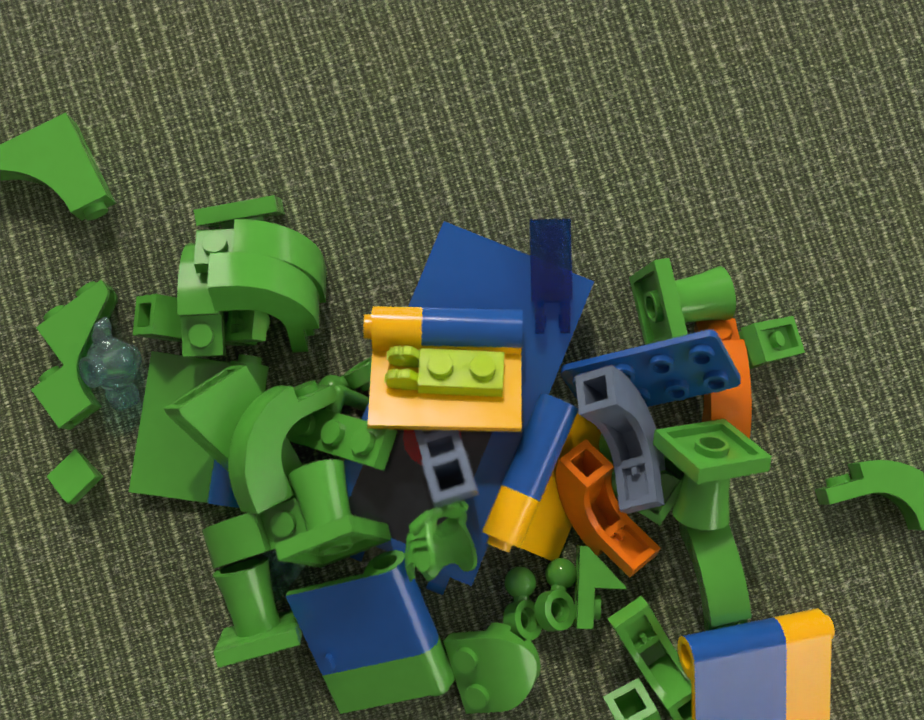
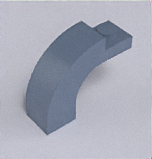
M613 365L575 376L579 415L598 427L612 455L619 510L629 514L664 505L660 471L666 470L664 455L653 445L656 427L649 409L635 385L623 372Z
M414 430L435 507L439 508L478 496L459 431Z

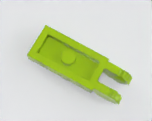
M412 346L390 347L389 351H387L386 360L394 366L419 367V374L411 369L388 370L385 374L384 383L392 389L418 390V393L492 397H502L504 352L420 348L418 350Z

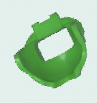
M461 500L439 508L430 509L409 524V534L406 536L405 567L410 582L416 578L414 573L415 566L427 581L433 580L444 566L452 563L457 564L465 572L475 569L477 555L474 542L466 527V510H468V505L465 501ZM439 517H449L441 524L436 525Z

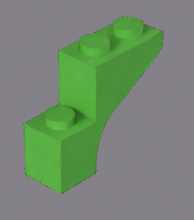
M102 280L97 283L92 281L82 286L75 294L77 298L66 306L58 305L48 311L43 317L45 321L36 327L63 364L61 368L55 366L44 372L38 379L40 383L31 389L58 428L71 430L102 407L90 387L88 366L118 301L117 293L112 286Z

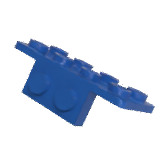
M705 330L568 363L561 367V377L577 399L575 376L613 365L632 381L647 407L680 401L703 394L721 392L738 387L741 383L740 374L718 333L714 330Z

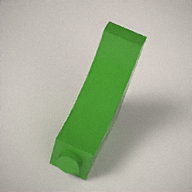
M66 112L0 144V181L24 180L46 186L54 190L65 202L70 212L81 221L84 219L94 220L100 218L108 212V207L116 204L77 123Z

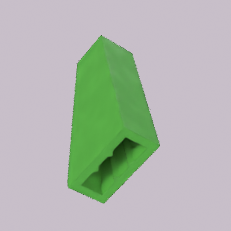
M233 365L222 370L163 409L181 429L229 472V449L234 430L245 410L262 392L247 365ZM287 436L284 439L281 451L282 467L286 478L292 471L303 466ZM290 485V488H291L292 493H293L294 496H292V497H290V498H288V499H286V500H284V501H282V502H285V501H288V500H291V499L296 498V495H295V493H294V491H293L291 485Z

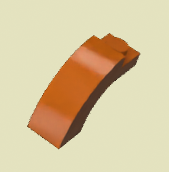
M735 318L731 320L698 321L695 324V333L705 330L716 331L741 378V383L738 387L704 394L702 422L725 419L750 439L752 397L745 340L739 337Z
M585 439L558 459L556 465L558 494L569 521L586 546L597 556L604 552L630 578L656 557L661 547L626 513L619 510V503L615 497L611 482L614 465Z

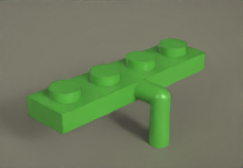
M336 385L334 388L339 400L327 405L325 409L321 408L301 418L290 428L286 435L289 442L384 471L397 431L394 429H368V421L341 414L344 404L360 411H365L369 397L345 386Z

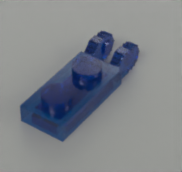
M530 219L531 303H534L535 334H544L547 325L544 303L559 302L558 327L560 332L570 333V302L573 300L571 219Z

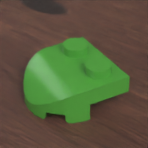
M495 622L491 623L483 631L450 633L443 641L466 714L504 712L517 707L530 693L540 675V658L535 646L530 639L523 641L516 634L510 632V625Z

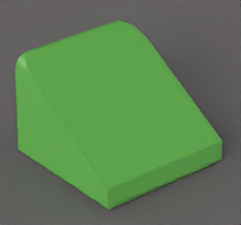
M74 449L47 475L49 481L68 505H75L104 477L78 449Z

